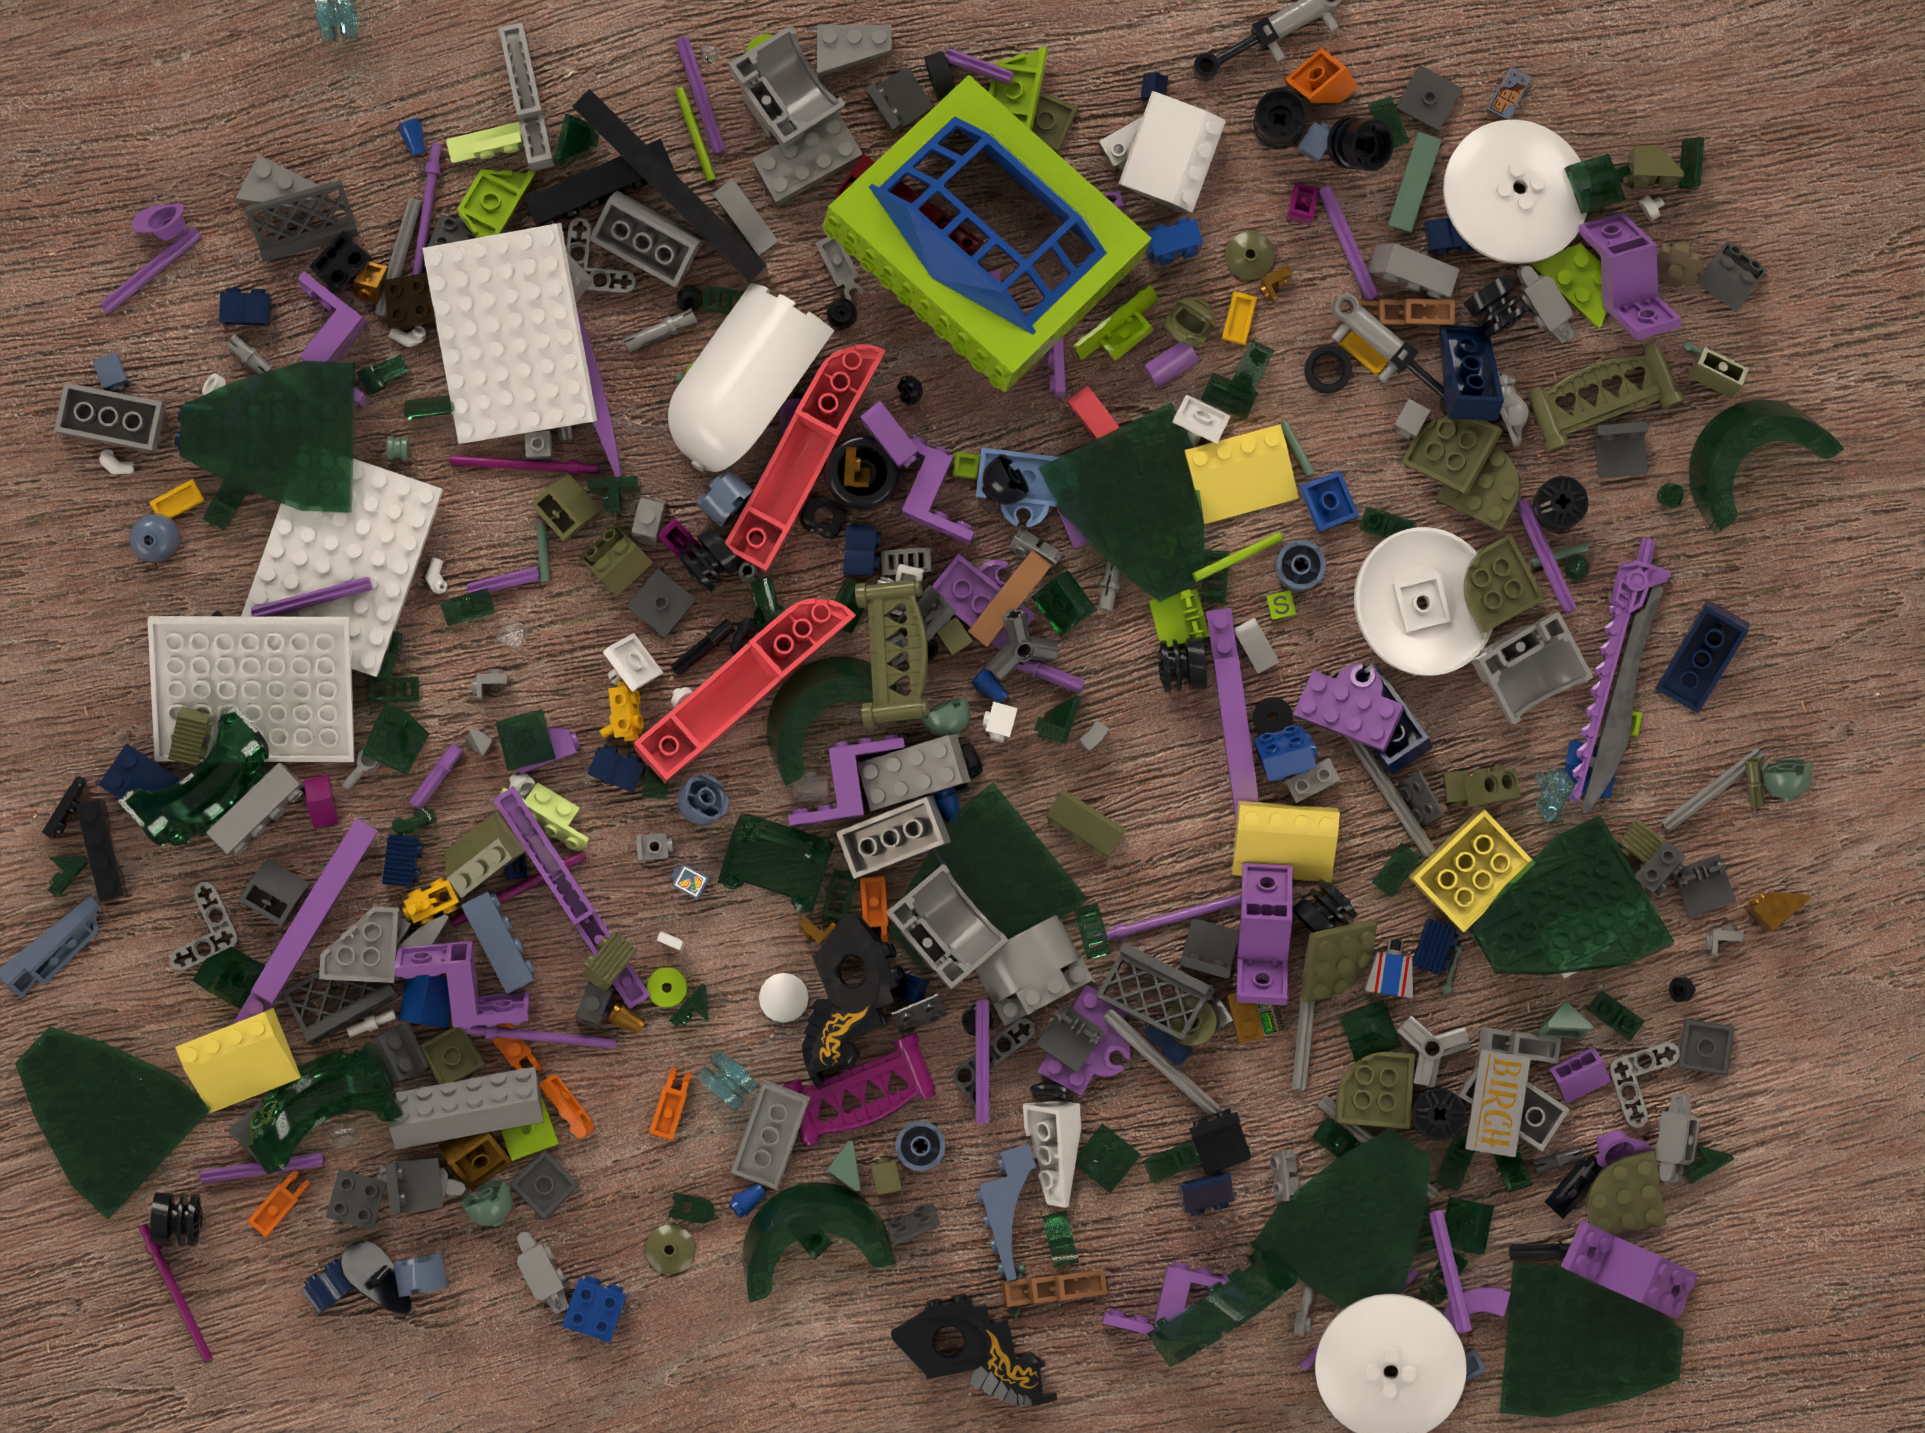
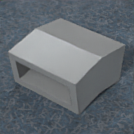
M1096 720L1090 731L1082 736L1079 742L1089 753L1101 743L1109 728Z

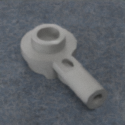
M373 747L363 748L357 755L358 766L341 785L349 791L365 771L372 772L377 770L382 763L381 753Z
M1311 1287L1304 1288L1302 1306H1299L1295 1319L1294 1333L1300 1334V1337H1306V1334L1312 1331L1313 1319L1309 1318V1309L1313 1301L1314 1288Z

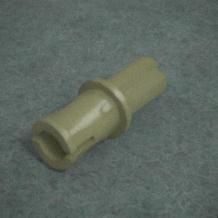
M1748 758L1745 760L1747 773L1745 786L1748 787L1751 807L1760 808L1764 806L1762 786L1764 782L1761 774V759Z

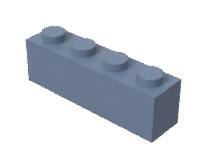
M487 890L462 903L461 906L506 994L534 981L533 974L536 973L530 959L525 961L521 953L525 950L518 937L513 938L510 932L513 926L508 916L502 917L498 909L502 905L496 893L491 895L490 891Z

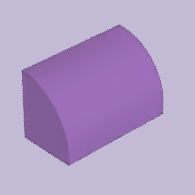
M1179 342L1145 364L1144 370L1158 389L1197 364L1199 360L1191 345Z
M1594 1047L1549 1068L1553 1080L1566 1104L1611 1082L1605 1064Z

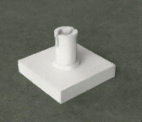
M1186 395L1173 419V423L1188 430L1183 442L1185 445L1195 448L1198 446L1201 437L1217 444L1231 416Z
M634 633L603 651L614 667L608 673L609 679L615 675L617 676L611 682L617 685L616 682L624 680L632 692L663 674V671Z

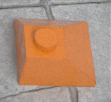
M1323 48L1318 50L1284 79L1287 84L1311 103H1341L1359 88L1348 68Z

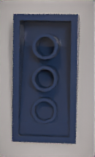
M1440 325L1444 399L1448 419L1496 421L1504 398L1490 337L1486 338L1484 335L1488 327Z
M1706 599L1655 689L1699 713L1748 633L1750 623Z
M1374 662L1358 675L1357 681L1362 683L1368 681L1370 678L1369 671L1373 667L1383 680L1385 689L1383 697L1401 703L1405 707L1386 751L1384 752L1372 747L1389 773L1393 775L1433 747L1430 737Z
M127 743L98 784L183 841L187 840L213 801Z
M1226 1171L1177 1183L1184 1213L1190 1212L1191 1217L1204 1214V1208L1214 1206L1215 1210L1230 1207L1229 1202L1234 1201L1232 1178L1230 1173Z

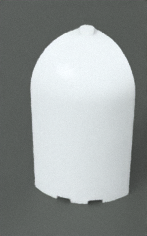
M750 283L677 386L670 401L668 423L672 438L677 447L692 460L691 465L701 472L704 470L718 472L728 468L754 445L834 332L830 326L811 312H808L806 315L794 308L796 305L794 301L782 294L775 297L769 294V288L758 284Z

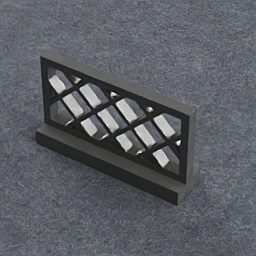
M341 180L245 207L263 262L331 244L343 230L351 237L359 236L357 223ZM339 190L340 195L336 201L325 197L328 192ZM309 197L316 199L312 208L301 204L302 201ZM321 202L332 206L327 214L317 210ZM284 204L292 206L288 214L277 210ZM297 209L308 213L303 221L293 217ZM336 209L347 213V216L340 218L332 217ZM264 211L269 214L264 221L254 218L253 213ZM313 215L323 219L319 224L311 225L308 223ZM273 216L284 219L279 228L269 224ZM289 222L299 226L294 231L288 232L284 230ZM265 229L275 232L272 237L261 238V234Z
M1123 943L1119 950L1120 955L1096 997L1184 1042L1205 1003L1210 1001L1214 994L1211 986ZM1123 962L1132 966L1133 975L1120 978L1118 970ZM1153 976L1156 985L1142 989L1139 977ZM1136 979L1139 990L1125 994L1122 983ZM1119 984L1122 996L1112 999L1105 995L1110 986ZM1167 986L1174 987L1177 996L1163 1000L1160 989ZM1157 990L1160 1002L1146 1005L1143 994ZM1140 995L1144 1007L1134 1010L1129 1008L1127 999ZM1194 997L1199 1000L1194 1009L1185 1011L1182 999ZM1179 1001L1182 1012L1168 1017L1165 1005ZM1162 1006L1165 1018L1156 1021L1151 1019L1148 1010ZM1184 1017L1186 1025L1181 1034L1172 1030L1170 1021Z
M319 971L282 992L303 1031L306 1041L312 1046L399 998L392 983H385V985L378 989L368 987L369 982H365L363 986L352 983V981L329 980L325 993L315 991L313 988L316 980L319 979ZM334 981L346 984L342 998L329 995ZM350 986L363 989L360 999L356 1001L346 999ZM298 990L306 991L307 995L304 1005L294 1003L291 994ZM312 993L324 996L320 1010L308 1007ZM328 998L341 1001L338 1011L333 1014L324 1011ZM297 1007L302 1009L301 1015H300V1013H299ZM306 1010L319 1013L316 1023L307 1028L304 1022Z

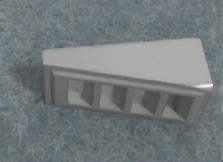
M930 547L881 551L882 576L897 575L899 566L898 555H903L904 565L909 566L908 555H913L915 568L923 569V574L932 573ZM918 554H923L924 567L919 568ZM888 556H893L894 570H889Z

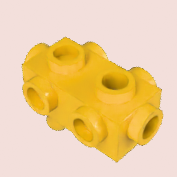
M624 681L616 682L617 687L608 688L611 706L609 718L611 723L602 728L600 733L604 738L614 733L615 738L624 737V742L639 739V734H643L642 729L644 727L643 717L639 710L640 693L638 690L632 692Z
M440 878L430 883V889L422 892L421 888L408 893V899L403 901L405 907L402 908L408 921L412 920L414 924L420 922L421 926H424L434 920V915L440 912L447 915L458 910L456 905L461 903L459 900L460 896L449 880L445 881L444 878ZM443 892L449 894V899L445 902L440 899V895Z

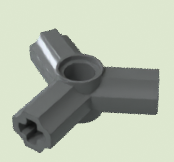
M1022 609L1006 611V614L1002 616L1007 635L1006 645L987 664V667L1000 680H1003L1020 662L1031 659L1052 663L1053 660H1056L1058 655V643L1056 640L1030 636L1026 615Z

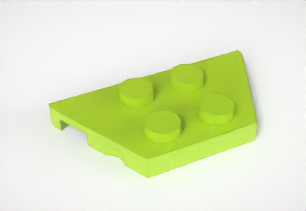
M1045 46L1039 47V50L1028 54L1021 53L1015 55L1012 59H1003L995 62L994 65L1012 71L1014 76L1009 85L991 79L989 93L1031 131L1049 50Z
M487 169L480 170L457 208V214L475 238L502 234L535 179V172L512 173V170H502L499 172Z
M1581 243L1565 248L1546 260L1529 264L1539 275L1551 277L1563 297L1597 329L1602 326L1607 310L1603 307L1601 262Z

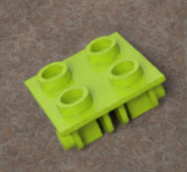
M1189 589L1178 594L1149 601L1159 642L1166 640L1167 647L1172 646L1173 639H1176L1179 645L1185 643L1186 638L1209 637L1197 589Z

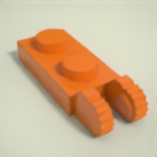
M885 876L860 878L863 919L870 927L881 926V940L888 941L887 926L889 924L888 916L885 914L887 911Z
M500 1023L497 1025V1027L515 1029L510 1023ZM502 1037L491 1039L510 1065L515 1067L516 1070L523 1068L519 1062L525 1057L528 1058L532 1067H535L538 1072L543 1069L525 1040Z
M673 1067L671 1068L666 1086H663L649 1131L651 1135L673 1141L688 1095L686 1092L692 1073L686 1072L683 1077L681 1090L673 1089L672 1085L677 1076V1069Z
M557 1074L549 1076L539 1084L544 1096L557 1107L559 1115L568 1121L570 1131L577 1138L583 1139L594 1131L595 1127L590 1117Z
M294 1170L282 1184L279 1183L247 1220L265 1238L268 1237L300 1200L299 1197L311 1184L306 1180L300 1184L294 1194L289 1191L287 1187L298 1177L299 1172L297 1170Z

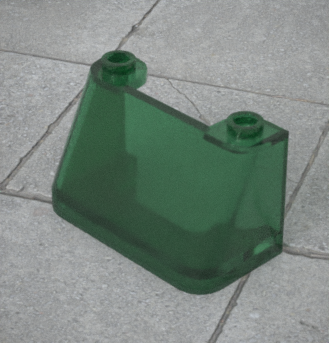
M741 814L732 831L717 883L723 884L728 889L735 890L742 887L745 882L791 897V904L795 910L802 913H813L832 856L834 844L823 837L751 814Z

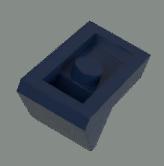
M905 973L906 979L902 981L903 986L896 989L898 997L914 1003L923 1000L929 981Z

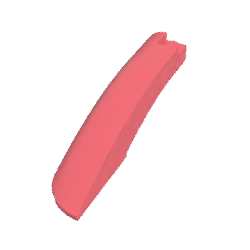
M858 344L836 351L820 366L794 412L763 475L725 542L742 563H750L761 572L767 574L824 472L830 453L839 444L886 350L873 345Z
M812 598L790 606L755 635L693 693L633 743L635 750L648 767L650 766L666 784L781 686L856 615L843 604L830 599Z

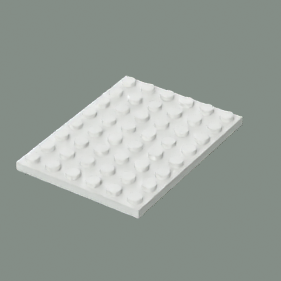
M561 223L422 248L458 444L597 421Z
M303 441L241 617H252L251 608L369 577L372 582V590L273 617H350L352 669L378 678L444 490Z
M148 617L155 761H173L169 760L168 756L179 710L181 707L210 713L209 722H213L210 737L205 736L204 745H208L205 760L200 759V761L354 762L350 617Z

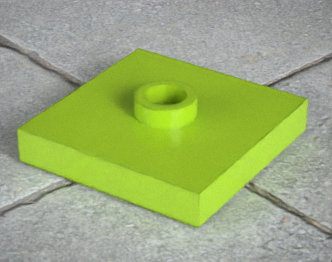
M543 1097L544 1122L501 1130L511 1161L559 1144Z

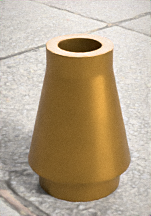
M618 1002L614 1003L606 1018L611 1022V1025L633 1031L639 1034L645 1023L624 1003L619 1004Z

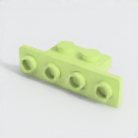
M519 122L446 140L452 163L479 157L480 159H488L494 157L495 153H512L518 151L520 147H524Z
M537 782L526 800L523 799L543 831L548 836L555 837L565 843L572 850L584 851L589 838L569 827L580 808ZM503 788L500 794L504 793L508 789Z

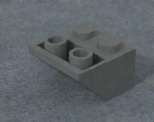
M1727 240L1696 283L1736 312L1752 293L1767 269L1760 262L1745 254L1740 247Z
M267 858L251 878L239 901L277 924L286 926L311 883Z

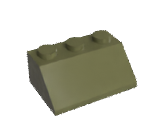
M1064 789L1046 815L1050 819L1048 824L1059 831L1062 827L1071 832L1069 835L1071 839L1079 844H1082L1083 841L1092 846L1090 851L1100 858L1104 855L1109 857L1126 832L1124 828Z
M498 811L494 812L444 851L447 879L461 898L476 891L526 852Z

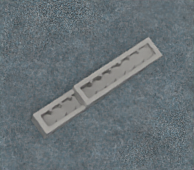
M523 23L500 27V38L530 171L554 167L555 164Z

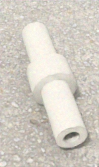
M393 1009L377 1016L371 1015L364 1018L363 1022L347 1028V1032L351 1038L367 1030L371 1032L379 1029V1025L394 1020L397 1017Z

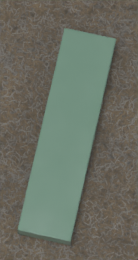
M1418 132L1387 225L1388 227L1411 234L1442 139Z

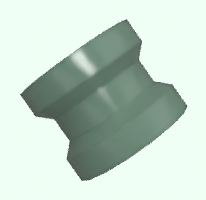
M393 436L387 437V461H393L394 459L408 461V437L403 436L401 439H395Z

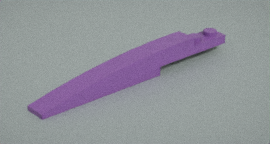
M576 304L597 421L593 423L617 480H621L619 455L606 394L595 355Z
M1231 608L1206 611L1235 820H1237L1238 801L1259 802L1232 612Z
M513 786L494 798L493 801L574 926H576L593 954L596 955L599 952L596 946L604 936L610 938L612 934ZM629 962L613 982V985L628 1008L631 1009L651 995Z
M356 818L254 984L251 994L233 1024L273 1008L300 960L304 958L371 845L378 830Z

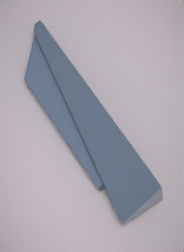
M91 896L86 898L0 968V978L20 998L26 995L37 980L44 986L98 933L96 918L97 911L100 910L99 904Z

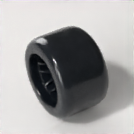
M856 435L841 441L832 450L826 463L825 476L829 491L839 504L853 511L869 512L881 508L893 498L900 483V468H898L873 436ZM846 447H857L856 457L861 458L860 468L870 469L869 487L844 486Z

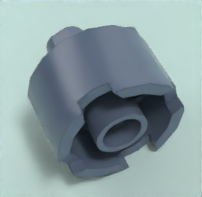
M728 468L720 477L717 476L708 486L710 490L707 494L704 493L695 504L722 528L731 520L729 516H733L738 510L742 509L754 490Z
M1296 540L1287 544L1281 549L1275 561L1277 579L1284 587L1291 591L1303 592L1312 589L1321 581L1326 569V560L1319 547L1306 540ZM1299 560L1304 561L1303 565L1307 567V569H1303L1301 572L1297 571V567L1294 566V562L1298 563Z
M915 1121L909 1123L900 1131L896 1139V1152L898 1158L906 1167L916 1171H925L935 1167L941 1161L945 1153L946 1142L943 1133L936 1125L928 1121ZM919 1139H924V1144L928 1145L927 1150H923L922 1153L916 1152L917 1147L913 1146L915 1141L919 1142Z
M442 1253L394 1262L399 1297L449 1287Z

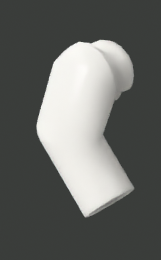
M415 326V329L405 333L396 328L391 330L388 337L406 347H412L425 340L426 330L422 326Z
M105 449L101 452L99 461L111 474L134 473L133 461L119 462L110 449Z
M432 557L425 580L431 591L441 594L447 590V583L440 575L444 561Z

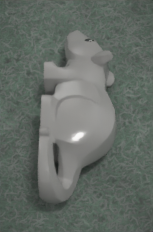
M1498 371L1504 398L1498 418L1503 428L1508 430L1513 448L1521 445L1522 428L1527 422L1529 414L1528 407L1516 394L1513 387L1515 380Z

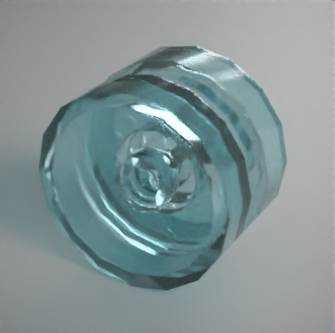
M315 0L316 18L323 43L336 41L338 25L340 26L341 35L345 40L358 38L355 0Z
M718 1049L710 1060L713 1066L720 1072L717 1074L709 1067H703L696 1077L735 1111H738L745 1100L735 1089L739 1087L746 1094H752L760 1084L749 1075V1072L733 1058L730 1059Z

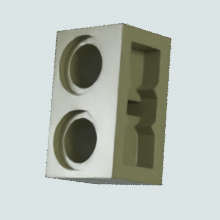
M1504 765L1491 767L1490 772H1487V768L1472 771L1473 776L1463 778L1469 807L1521 797L1515 768L1505 770Z

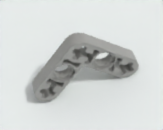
M584 218L572 220L568 228L566 253L571 257V251L574 248H582L585 251L584 258L580 261H574L586 273H591L590 277L592 279L598 274H604L607 277V284L605 286L596 287L592 282L586 291L623 295L632 293L636 287V279L632 273L622 270L588 268L591 226ZM579 223H582L583 227L587 229L581 235V240L586 241V244L580 242L572 243V239L577 241L578 235L573 229L577 228ZM611 275H615L614 279L622 281L623 277L627 276L628 281L632 282V284L627 285L626 289H622L621 284L614 283L615 288L611 289Z
M202 882L194 889L195 900L211 933L172 952L170 964L176 970H188L234 948L238 943L239 936L217 888L212 883ZM204 886L206 889L212 890V893L209 894L211 901L214 902L216 899L218 901V904L211 905L206 910L204 905L209 903L205 897H200L199 895L203 892L202 887ZM216 908L223 912V919L218 923L212 922L209 917L210 912ZM225 931L227 934H232L231 944L228 945L226 942L218 944L220 950L216 951V945L211 940V937L215 936L217 941L224 937L223 932ZM201 942H207L211 946V952L207 956H201L198 953L197 948ZM192 947L193 954L198 960L194 962V958L191 957L185 960V966L176 964L177 954L188 955L191 953L188 948Z
M1670 1042L1662 1043L1618 1057L1610 1063L1609 1073L1624 1119L1630 1127L1640 1128L1648 1120V1113L1636 1076L1676 1063L1680 1056V1050L1675 1044ZM1667 1046L1669 1050H1674L1675 1054L1671 1055L1672 1060L1660 1058L1658 1059L1660 1065H1656V1057L1652 1053L1653 1050H1656V1055L1664 1053ZM1642 1054H1647L1651 1058V1065L1645 1069L1641 1068L1637 1062L1638 1057ZM1618 1062L1627 1066V1069L1624 1070L1625 1078L1631 1076V1082H1623L1618 1085L1617 1080H1622L1621 1074L1614 1072ZM1627 1085L1635 1089V1096L1631 1100L1624 1099L1621 1093L1622 1089ZM1639 1101L1640 1105L1634 1106L1637 1113H1642L1643 1117L1639 1118L1640 1123L1637 1124L1636 1121L1630 1120L1633 1111L1631 1107L1626 1109L1625 1104H1633Z

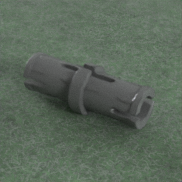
M744 563L740 566L738 574L743 582L752 583L758 577V569L750 563ZM752 570L750 575H744L746 571Z
M1581 1145L1561 1152L1556 1150L1553 1151L1552 1155L1532 1159L1533 1166L1544 1164V1166L1535 1169L1536 1174L1539 1175L1556 1168L1561 1170L1566 1165L1581 1160L1585 1161L1584 1153L1573 1156V1154L1583 1151Z

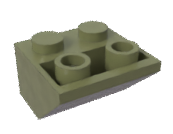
M1635 145L1628 154V183H1634V187L1646 188L1649 187V184H1659V188L1669 189L1674 188V185H1677L1684 177V171L1660 146Z
M570 474L549 486L530 503L564 543L569 541L602 511Z
M616 524L608 529L601 538L579 557L616 596L622 593L653 563Z

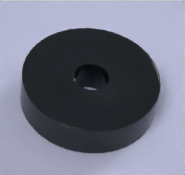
M1269 697L1260 701L1253 712L1254 726L1261 734L1282 731L1284 728L1291 726L1293 721L1291 707L1283 699L1277 697ZM1270 713L1277 715L1275 722H1271L1268 719Z

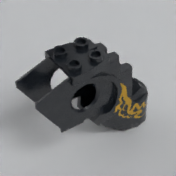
M850 912L845 914L817 954L812 956L828 999L821 998L815 1000L811 1007L814 1011L808 1018L807 1022L809 1024L803 1033L806 1034L802 1044L804 1063L810 1079L817 1088L824 1086L823 1072L844 1067L847 1071L854 1069L861 1052L853 1043V1039L888 1025L883 1008L899 1002L896 989L902 987V981L906 979L901 965L897 966L894 959L897 953L893 943L882 941L859 913L852 914ZM851 956L861 959L867 969L866 978L857 986H849L842 978V965Z
M966 1293L951 1296L952 1301L942 1302L941 1298L928 1300L923 1312L891 1330L892 1340L925 1373L927 1379L972 1371L970 1383L978 1391L982 1388L989 1396L993 1395L1001 1402L1004 1399L1012 1405L1032 1406L1058 1400L1056 1392L1043 1393L1041 1368L1046 1366L1045 1360H1042L1032 1352L1016 1358L1008 1319L990 1322L986 1303L973 1306L972 1297L967 1298ZM945 1327L958 1329L964 1338L962 1351L953 1357L941 1355L934 1345V1338L937 1332Z

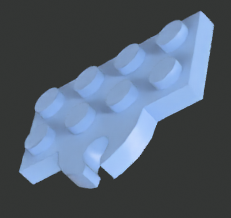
M982 448L976 498L988 499L982 490V487H984L983 472L986 466L1001 454L1008 456L1013 461L1010 466L1014 470L1019 468L1027 482L1029 492L1026 493L1028 494L1026 498L1013 505L1001 504V511L1005 519L1016 527L1019 523L1016 517L1019 509L1025 508L1029 510L1031 517L1026 522L1027 528H1031L1041 523L1047 516L1049 507H1056V501L1076 494L1080 459Z

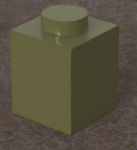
M957 617L952 620L950 619L936 632L952 657L973 644L972 639Z
M1469 770L1445 772L1442 774L1445 803H1451L1452 807L1467 806L1466 801L1468 800L1463 778L1470 776Z
M890 1156L875 1159L876 1164L871 1166L877 1195L902 1190L897 1161H891Z

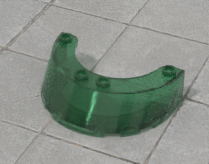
M1751 400L1738 403L1715 416L1704 427L1696 440L1691 452L1688 468L1692 498L1701 516L1714 535H1716L1736 520L1737 510L1733 499V481L1740 463L1752 450L1766 443L1786 441L1809 449L1819 458L1829 459L1844 450L1842 445L1813 418L1792 405L1774 400Z
M844 656L817 660L796 671L779 689L768 715L767 741L772 760L787 788L799 780L805 772L802 754L803 741L806 731L815 717L826 708L837 703L846 701L873 702L871 662ZM898 682L890 688L903 696H907ZM909 720L894 721V722H896V723H905V722H907V721H909Z
M234 705L230 709L223 711L220 715L216 741L208 756L191 774L179 780L176 784L162 790L145 791L140 788L128 790L118 802L155 844L163 846L165 843H171L173 846L187 844L191 837L198 834L201 837L207 835L206 832L241 800L253 785H256L262 779L266 770L263 767L264 760L269 758L268 745L256 726Z
M355 1050L350 1054L337 1051L313 1059L298 1067L300 1079L271 1089L261 1099L263 1105L259 1111L253 1112L248 1129L249 1147L266 1174L269 1175L284 1170L300 1141L316 1126L336 1115L349 1111L364 1110L374 1113L382 1122H393L400 1116H403V1110L385 1067L378 1057L375 1058L369 1052L363 1050Z
M826 1182L798 1184L773 1196L756 1213L744 1239L742 1264L749 1303L769 1296L772 1291L774 1269L779 1257L790 1244L809 1234L831 1233L848 1239L863 1252L868 1262L874 1267L880 1268L896 1264L887 1228L878 1212L856 1192Z
M1258 1249L1247 1256L1249 1261L1242 1270L1237 1268L1227 1275L1229 1280L1223 1284L1221 1281L1215 1283L1208 1288L1209 1294L1167 1320L1165 1317L1160 1318L1152 1324L1154 1329L1147 1334L1168 1366H1174L1195 1355L1196 1351L1207 1348L1223 1338L1221 1332L1225 1331V1333H1228L1263 1311L1283 1296L1284 1292L1295 1286L1298 1281L1297 1277L1268 1251L1261 1252Z

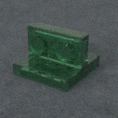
M1610 154L1565 167L1581 214L1626 200L1621 184L1624 183L1623 179L1632 173L1629 165L1615 169Z
M638 476L588 479V489L591 494L608 493L604 494L606 511L612 517H623L621 492L641 491V481Z
M1068 570L1057 575L1031 597L1060 637L1097 611Z
M1102 1123L1077 1154L1075 1166L1107 1192L1111 1193L1141 1154Z
M1449 1196L1445 1222L1452 1249L1485 1255L1494 1205Z

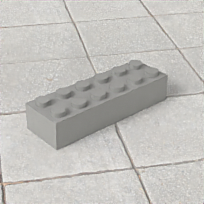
M522 1068L387 1094L389 1129L395 1150L544 1122L541 1087L539 1086L536 1068Z

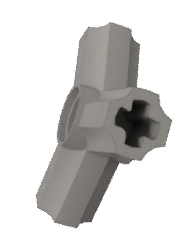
M1410 1015L1397 1030L1419 1052L1413 1083L1435 1087L1441 1057L1471 1048L1464 1027L1433 1036ZM1430 1041L1435 1042L1438 1046V1051L1433 1056L1428 1055L1425 1051V1046Z

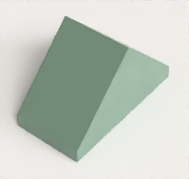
M1565 1001L1553 1011L1536 1033L1537 1037L1582 1039L1593 1028L1590 1022Z
M854 1140L846 1143L827 1170L853 1190L860 1191L861 1186Z

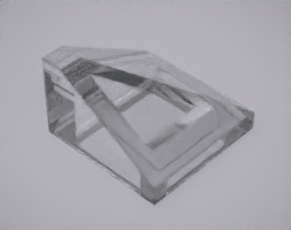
M507 617L496 640L519 650L529 628Z

